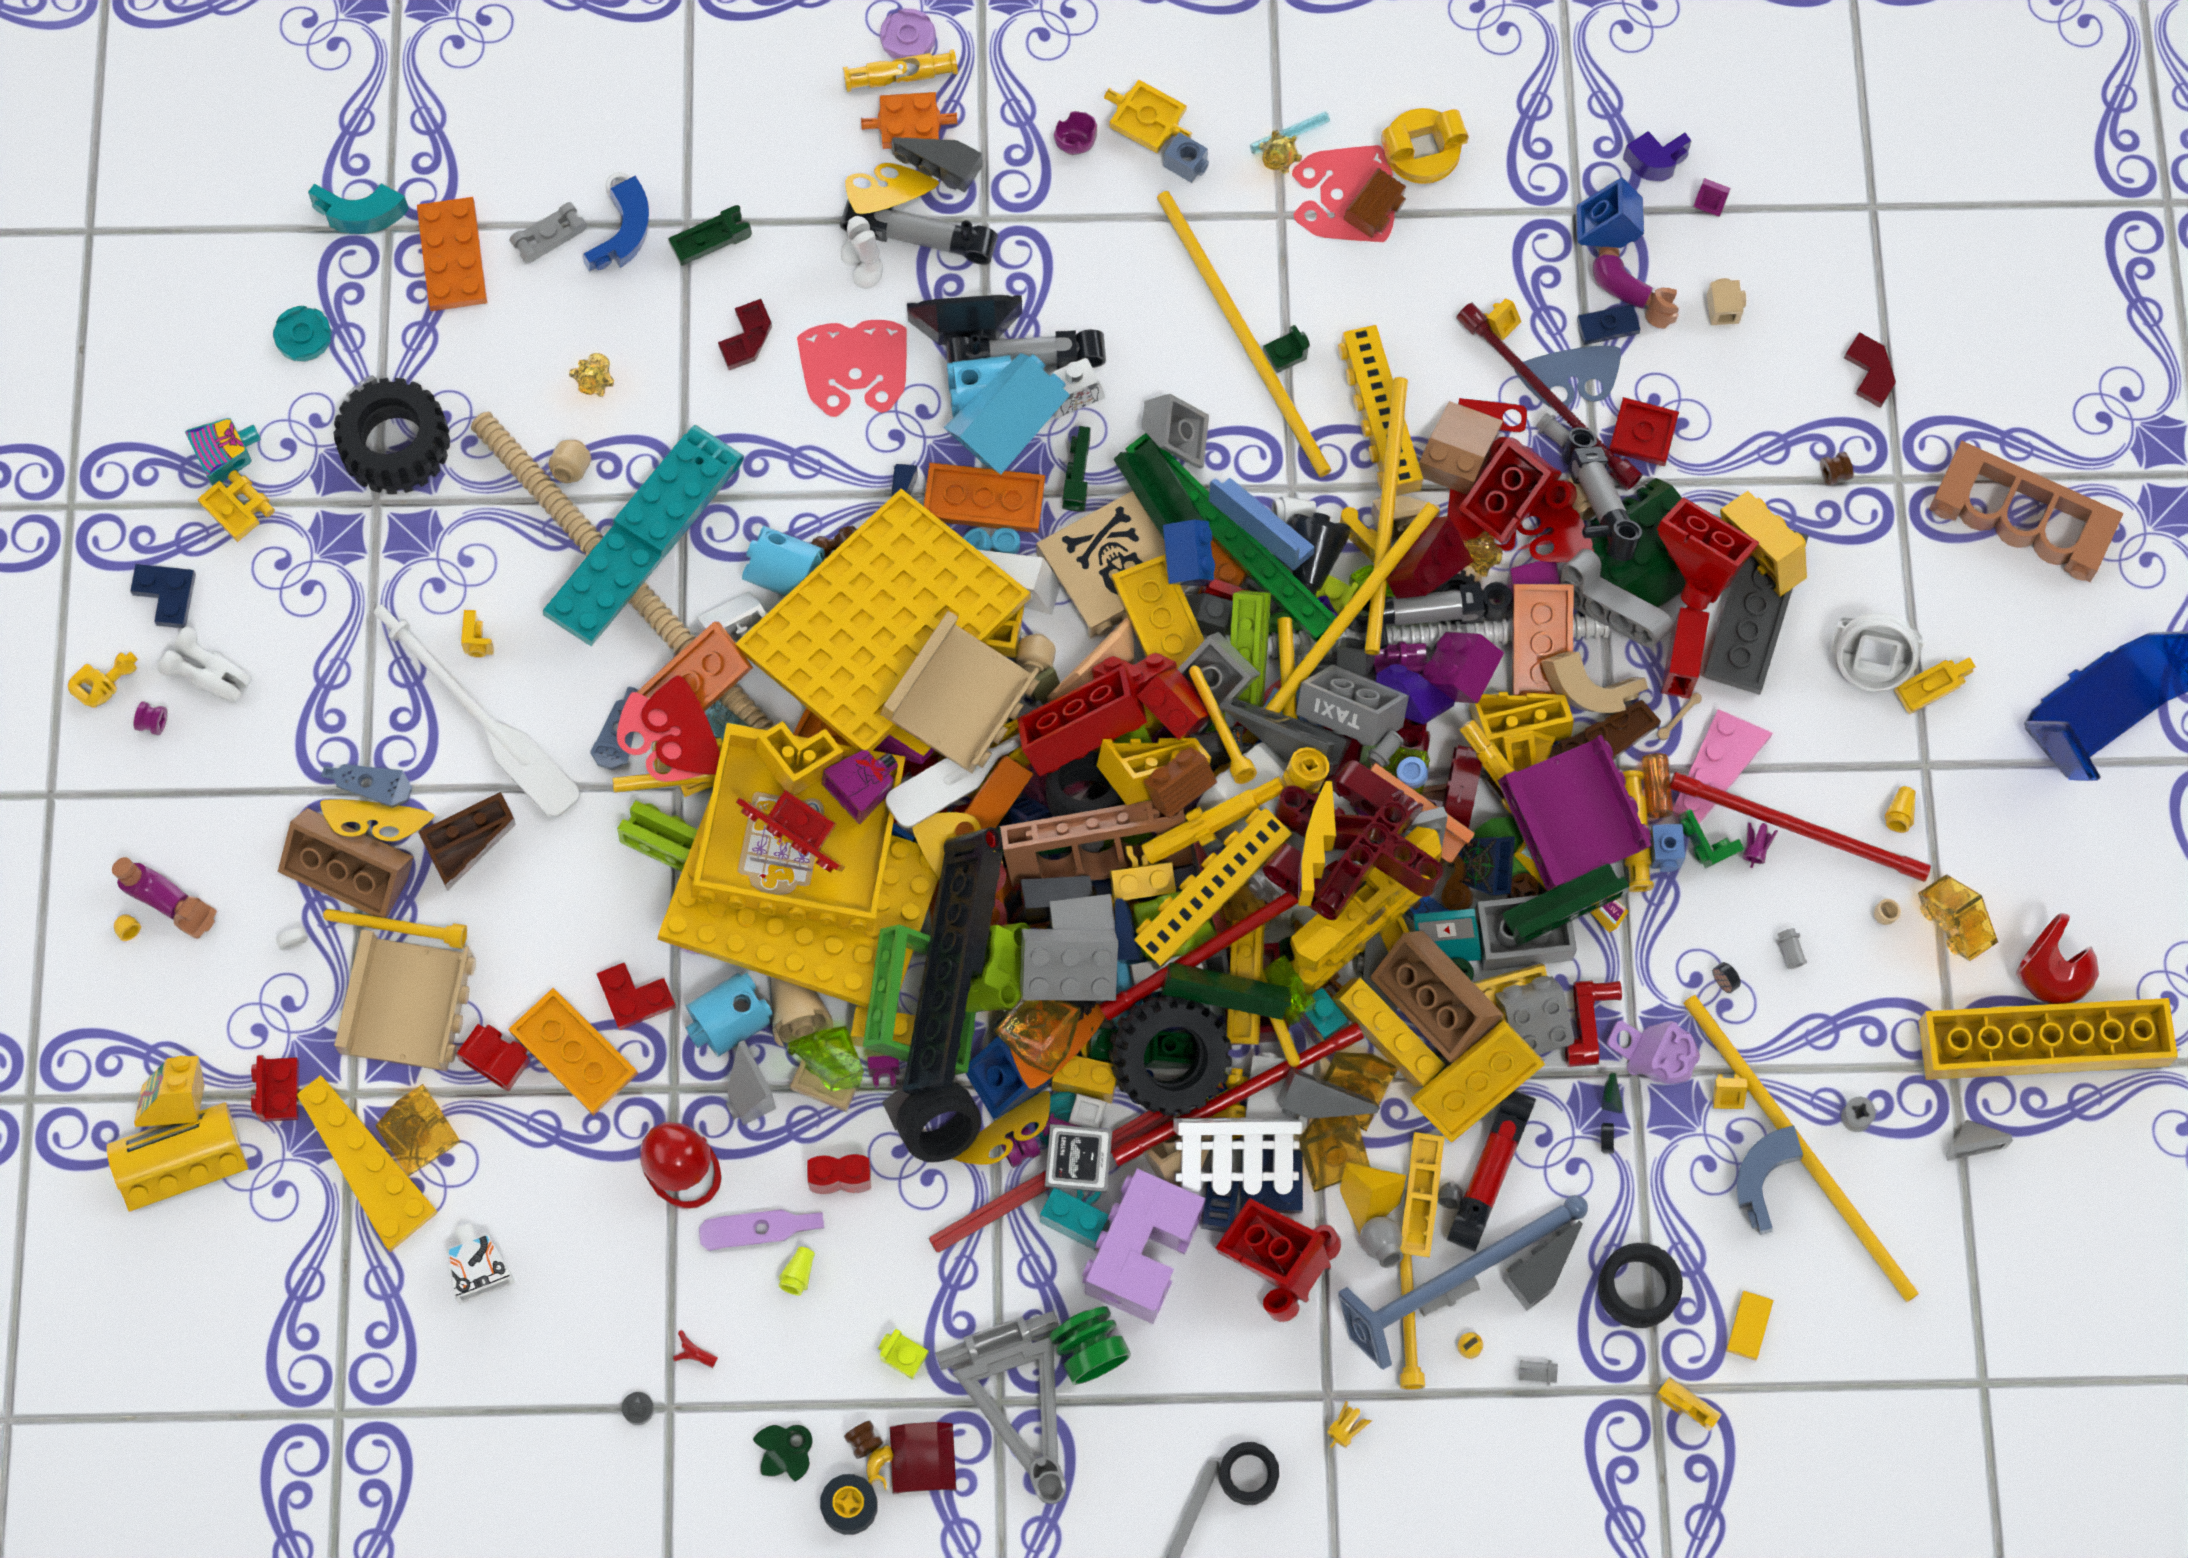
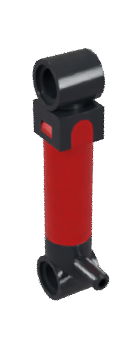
M1514 1090L1502 1100L1446 1239L1447 1241L1473 1252L1476 1251L1536 1098Z

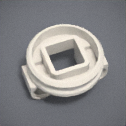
M1869 613L1855 619L1842 617L1837 622L1831 645V653L1837 654L1838 667L1842 675L1851 684L1867 691H1887L1902 685L1914 673L1923 647V636L1919 632L1912 630L1899 617L1888 613ZM1865 639L1893 644L1889 666L1860 660Z

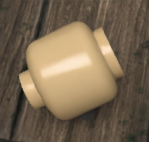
M563 440L557 444L548 465L555 479L562 483L578 482L583 478L592 458L589 450L581 441Z
M1042 634L1025 636L1019 642L1015 663L1031 674L1037 667L1040 669L1037 674L1038 676L1049 667H1053L1056 654L1055 645Z

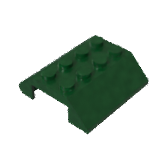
M1654 478L1645 484V488L1641 487L1636 491L1641 502L1628 496L1622 500L1631 521L1636 522L1642 528L1638 547L1631 560L1619 561L1611 557L1606 550L1608 544L1607 537L1591 538L1593 543L1592 549L1594 548V553H1596L1601 561V578L1660 608L1682 592L1686 581L1675 561L1669 556L1657 530L1661 520L1682 497L1672 485ZM1597 518L1590 521L1591 526L1600 525Z

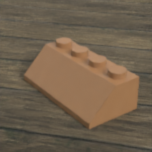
M306 808L290 821L277 872L370 915L387 918L407 882L414 856L366 834L354 837L339 835L329 826L324 815ZM344 824L341 826L345 832H357V830Z
M1424 931L1403 933L1370 977L1449 1062H1454L1489 1033L1504 1015Z

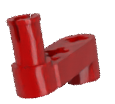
M1593 980L1575 981L1573 983V997L1578 1039H1574L1573 1044L1565 1047V1060L1567 1067L1599 1065V1044L1594 1004L1595 1001L1621 1000V982L1593 983Z

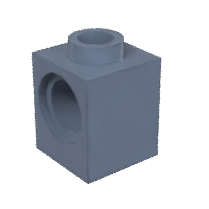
M1179 132L1164 153L1163 167L1192 183L1197 175L1202 176L1208 168V148ZM1184 157H1191V158H1193L1194 160H1192V161H1185V160H1183L1182 158H1184Z

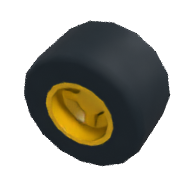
M842 1474L833 1478L824 1487L820 1496V1510L826 1524L833 1531L843 1535H855L866 1530L874 1522L878 1512V1500L873 1486L865 1478L855 1474Z

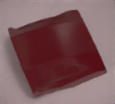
M907 1423L890 1427V1444L893 1453L891 1460L893 1494L934 1490L957 1491L953 1423Z

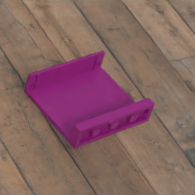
M1602 735L1597 736L1588 743L1528 768L1508 773L1498 780L1547 891L1607 863L1613 864L1652 846L1650 843V832L1638 817L1637 803L1632 796H1629L1624 786L1626 785L1624 774L1619 768H1616L1612 759L1613 750L1610 744L1604 741Z

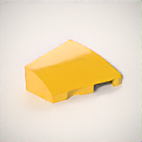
M1671 1377L1667 1379L1655 1395L1657 1399L1677 1414L1686 1413L1708 1431L1714 1427L1722 1415Z

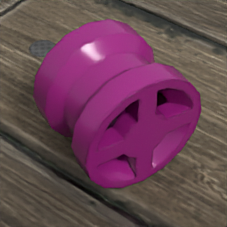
M142 701L135 712L134 729L137 731L149 730L153 735L160 736L166 725L167 708L164 706L151 707L148 702Z

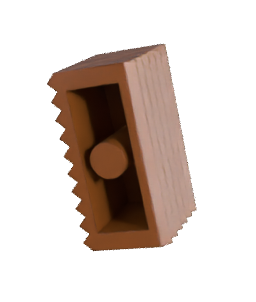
M1378 168L1346 209L1343 220L1370 238L1377 231L1382 233L1390 222V218H1388L1393 210L1398 212L1406 201V198L1403 196L1406 186L1392 178L1385 171H1382L1381 168Z
M1189 747L1180 751L1172 761L1168 762V765H1163V767L1154 770L1148 779H1144V784L1156 810L1171 818L1217 784V780L1205 755Z

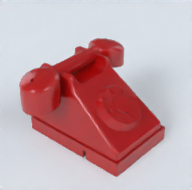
M1501 437L1493 442L1491 446V462L1458 509L1501 544H1506L1512 534L1544 498H1546L1547 504L1553 509H1567L1575 503L1577 490L1572 482L1558 480L1562 474L1561 471L1545 461L1532 448L1522 445L1513 437Z
M1685 497L1661 520L1657 528L1658 535L1664 543L1669 556L1675 561L1685 578L1686 584L1680 594L1681 600L1688 607L1700 611L1705 610L1709 603L1716 602L1726 587L1730 586L1744 563L1755 552L1759 544L1757 540Z
M1249 1198L1215 1249L1220 1255L1238 1263L1277 1287L1266 1294L1263 1299V1306L1272 1319L1278 1322H1286L1297 1316L1300 1308L1298 1300L1307 1303L1309 1301V1292L1326 1268L1331 1269L1329 1260L1334 1259L1339 1254L1341 1239L1330 1225H1320L1312 1230Z

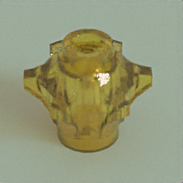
M1273 130L1272 137L1266 143L1261 142L1259 148L1263 151L1262 160L1264 166L1271 170L1279 169L1283 174L1289 173V166L1294 162L1302 160V155L1298 154L1295 141L1298 138L1295 135L1290 138L1281 135L1278 130Z
M592 353L587 360H579V367L571 369L569 372V377L575 379L578 383V390L586 395L595 393L602 397L605 394V388L613 387L614 379L609 373L610 361L605 355L600 353Z
M1482 532L1476 538L1462 539L1474 560L1468 566L1472 567L1475 573L1487 577L1490 568L1501 563L1503 556L1502 548L1497 547L1495 538L1489 535L1488 532Z

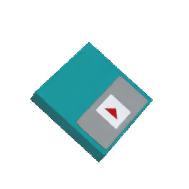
M1475 909L1414 914L1415 931H1424L1451 960L1457 958L1467 961L1482 960Z

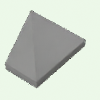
M1966 1120L1946 1153L1947 1161L2005 1149L2012 1143V1135Z

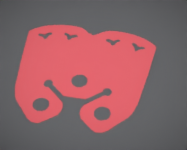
M1380 145L1324 150L1310 154L1297 164L1292 170V176L1305 188L1315 187L1326 175L1327 170L1333 172V175L1329 176L1320 186L1321 203L1330 212H1333L1335 216L1334 218H1329L1328 214L1315 201L1308 200L1303 202L1295 211L1294 219L1310 233L1319 237L1385 242L1393 228L1394 210L1388 216L1390 222L1382 234L1377 231L1372 238L1343 220L1346 209L1378 168H1381L1382 171H1385L1393 178L1392 168L1386 160L1384 149ZM1376 153H1378V159H1380L1382 163L1373 160L1376 156ZM1305 168H1312L1315 171V176L1308 179L1304 177L1303 170ZM1336 188L1343 191V197L1338 200L1331 196V191ZM1308 210L1315 211L1317 213L1316 220H1306L1305 213Z
M866 320L853 328H848L839 323H829L807 329L797 337L807 392L813 403L827 415L837 417L851 403V398L847 393L834 385H829L828 381L830 379H834L836 383L851 390L866 388L876 379L877 375H882L883 380L878 381L864 397L866 404L880 413L890 410L904 392L906 383L907 328L903 325L888 320ZM875 328V330L872 332V335H870L867 332H864V330L866 329L871 330ZM888 328L891 331L897 330L898 332L890 335L886 329ZM828 332H839V334L832 338ZM814 335H817L814 342L806 340V338H812ZM851 369H860L862 372L859 379H852L849 376ZM879 391H884L888 394V399L885 402H878L875 395ZM831 395H836L840 399V403L835 407L827 404V399Z

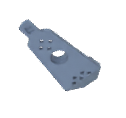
M627 687L624 699L615 702L597 741L590 751L595 762L600 767L613 770L628 764L630 754L622 750L618 745L617 732L614 731L613 727L616 723H619L622 712L619 713L618 711L623 710L629 695L632 692L638 691L634 687ZM630 732L625 736V743L630 748L634 732Z
M343 764L338 769L324 766L321 777L333 779L338 788L377 801L391 808L408 802L412 791V786L403 770ZM364 779H371L372 783L369 787L361 786V782Z

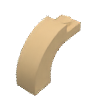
M1566 651L1541 661L1547 680L1557 695H1565L1569 705L1583 711L1598 713L1626 710L1624 702L1640 697L1639 692L1648 689L1644 677H1630L1603 688L1597 686L1587 676L1580 652Z

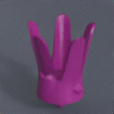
M1747 823V841L1742 858L1751 862L1750 868H1753L1754 863H1765L1767 850L1778 830H1775L1772 836L1770 833L1766 834L1767 824L1765 823L1760 825L1756 838L1751 823Z

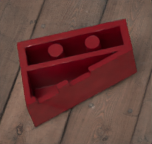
M1449 516L1434 518L1386 578L1396 599L1426 596L1474 562Z

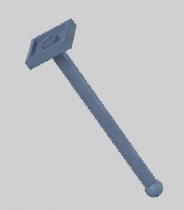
M1578 1195L1568 1197L1564 1205H1560L1375 1312L1348 1287L1340 1290L1338 1298L1349 1339L1380 1369L1388 1368L1392 1365L1384 1328L1570 1222L1571 1219H1582L1588 1211L1586 1200Z

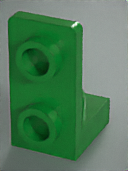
M1688 809L1679 814V824L1683 826V834L1686 837H1690L1694 845L1693 854L1700 864L1703 863L1705 868L1744 850L1740 839L1730 842L1727 837L1711 845L1714 850L1712 851L1693 811Z

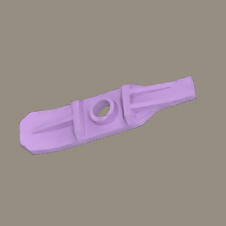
M773 1210L707 1219L699 1228L700 1244L707 1250L712 1251L729 1247L785 1241L796 1232L823 1229V1213L793 1215L784 1210ZM757 1225H767V1232L765 1234H758L756 1232Z

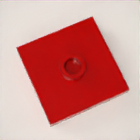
M1623 397L1609 451L1614 454L1665 467L1679 411Z

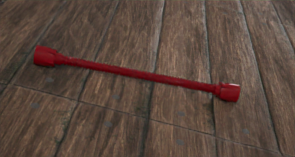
M1473 302L1467 304L1458 313L1456 319L1472 335L1477 333L1480 337H1484L1573 429L1578 427L1586 428V425L1493 333L1490 326L1486 323L1487 317ZM1597 438L1595 447H1602L1608 459V467L1612 470L1610 475L1625 491L1633 488L1640 481L1643 474L1626 458L1622 461L1619 457L1614 456L1607 446H1604V443Z

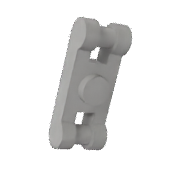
M567 202L557 212L524 231L514 233L509 241L514 248L520 250V257L523 261L531 263L586 230L588 225L582 217H578L576 214L577 209L573 203ZM568 221L570 223L569 226L563 228L561 224ZM535 240L537 244L530 246L529 242Z

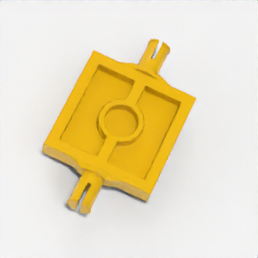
M1139 79L1125 95H1121L1111 88L1104 95V99L1117 105V111L1109 121V127L1157 154L1166 140L1172 136L1176 137L1179 132L1189 138L1192 136V132L1178 126L1179 121L1187 110V105Z

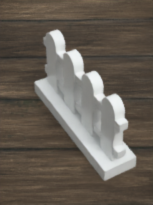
M1292 1117L1174 1118L1173 1131L1181 1135V1141H1175V1149L1181 1150V1173H1175V1181L1181 1182V1188L1197 1194L1201 1188V1181H1211L1212 1189L1219 1195H1225L1231 1190V1181H1242L1243 1189L1248 1194L1255 1195L1260 1192L1262 1181H1273L1275 1191L1279 1194H1287L1293 1187V1180H1299V1172L1293 1171V1149H1299V1140H1293V1134H1302V1121ZM1263 1134H1273V1140H1263ZM1201 1135H1212V1141H1201ZM1232 1135H1243V1140H1232ZM1212 1149V1172H1201V1150ZM1232 1149H1243L1242 1172H1232ZM1263 1149H1273V1172H1262Z

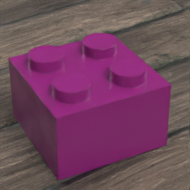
M1445 632L1437 642V648L1431 660L1425 665L1422 677L1455 702L1478 704L1504 652L1481 634Z

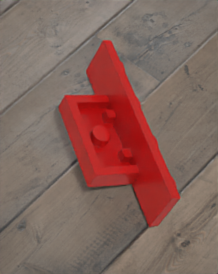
M784 790L769 815L746 799L738 798L736 801L737 804L743 807L741 810L743 815L754 822L759 818L767 823L766 830L781 839L785 835L793 841L791 844L792 848L805 856L808 852L818 858L816 864L830 873L833 869L841 872L844 870V865L821 850L837 824L789 791Z

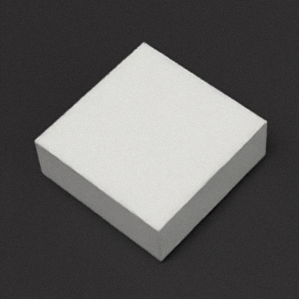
M1077 1094L1069 1123L1079 1125L1080 1127L1100 1129L1107 1102Z

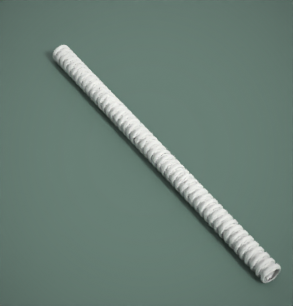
M1574 614L1573 638L1575 637L1576 640H1580L1581 637L1589 640L1591 636L1594 639H1598L1599 636L1606 639L1610 635V628L1585 614L1583 616ZM1503 618L1500 621L1491 622L1483 619L1482 623L1460 624L1459 621L1451 624L1448 621L1445 625L1437 622L1436 625L1428 623L1427 626H1423V623H1419L1415 627L1414 624H1409V627L1400 625L1398 628L1390 626V628L1386 627L1389 645L1398 644V641H1405L1406 644L1426 643V647L1428 646L1429 649H1433L1434 646H1437V642L1445 632L1478 633L1494 645H1498V642L1506 645L1509 641L1512 643L1513 618H1510L1509 621ZM1347 628L1327 654L1332 655L1333 652H1338V647L1346 638L1366 641L1367 632L1358 633ZM1300 630L1298 634H1295L1293 631L1294 658L1296 654L1304 657L1316 642L1307 633H1304L1303 630ZM1275 632L1268 635L1267 659L1268 656H1272L1273 659H1277V656H1279L1278 635ZM1225 635V639L1230 643V636Z

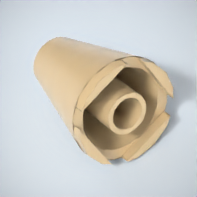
M771 977L772 1029L775 1042L779 1046L784 1047L783 1042L791 1043L793 1048H799L816 1043L826 1037L824 1031L828 1028L830 1030L833 1029V1019L818 993Z

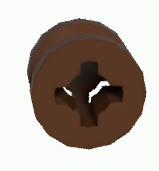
M1845 451L1837 453L1834 458H1821L1820 468L1822 476L1829 486L1836 484L1841 479L1845 481L1853 479V466Z
M1528 873L1515 875L1512 878L1511 894H1507V898L1536 896L1539 892L1537 879Z
M866 1421L854 1427L844 1435L846 1442L852 1444L854 1448L853 1454L856 1459L869 1455L876 1448L883 1445L882 1439L873 1432L874 1425L871 1421Z

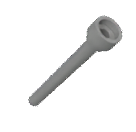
M1211 1459L1207 1462L1166 1558L1181 1557L1219 1469V1462L1216 1459Z

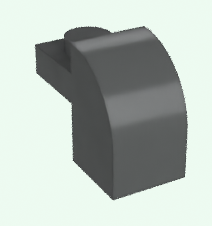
M1346 638L1338 647L1337 658L1324 657L1309 677L1333 664L1366 678L1374 666L1375 655L1365 653V640Z

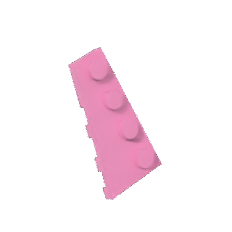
M1718 709L1688 776L1700 780L1709 786L1727 791L1763 745L1771 738L1773 733ZM1680 793L1671 815L1679 818V814L1691 809L1700 825L1716 804Z

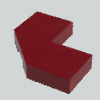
M762 299L734 308L744 333L718 342V347L729 371L756 361L772 328V322Z
M1859 332L1846 352L1844 359L1868 371L1857 389L1856 395L1881 408L1895 386L1894 373L1885 346Z

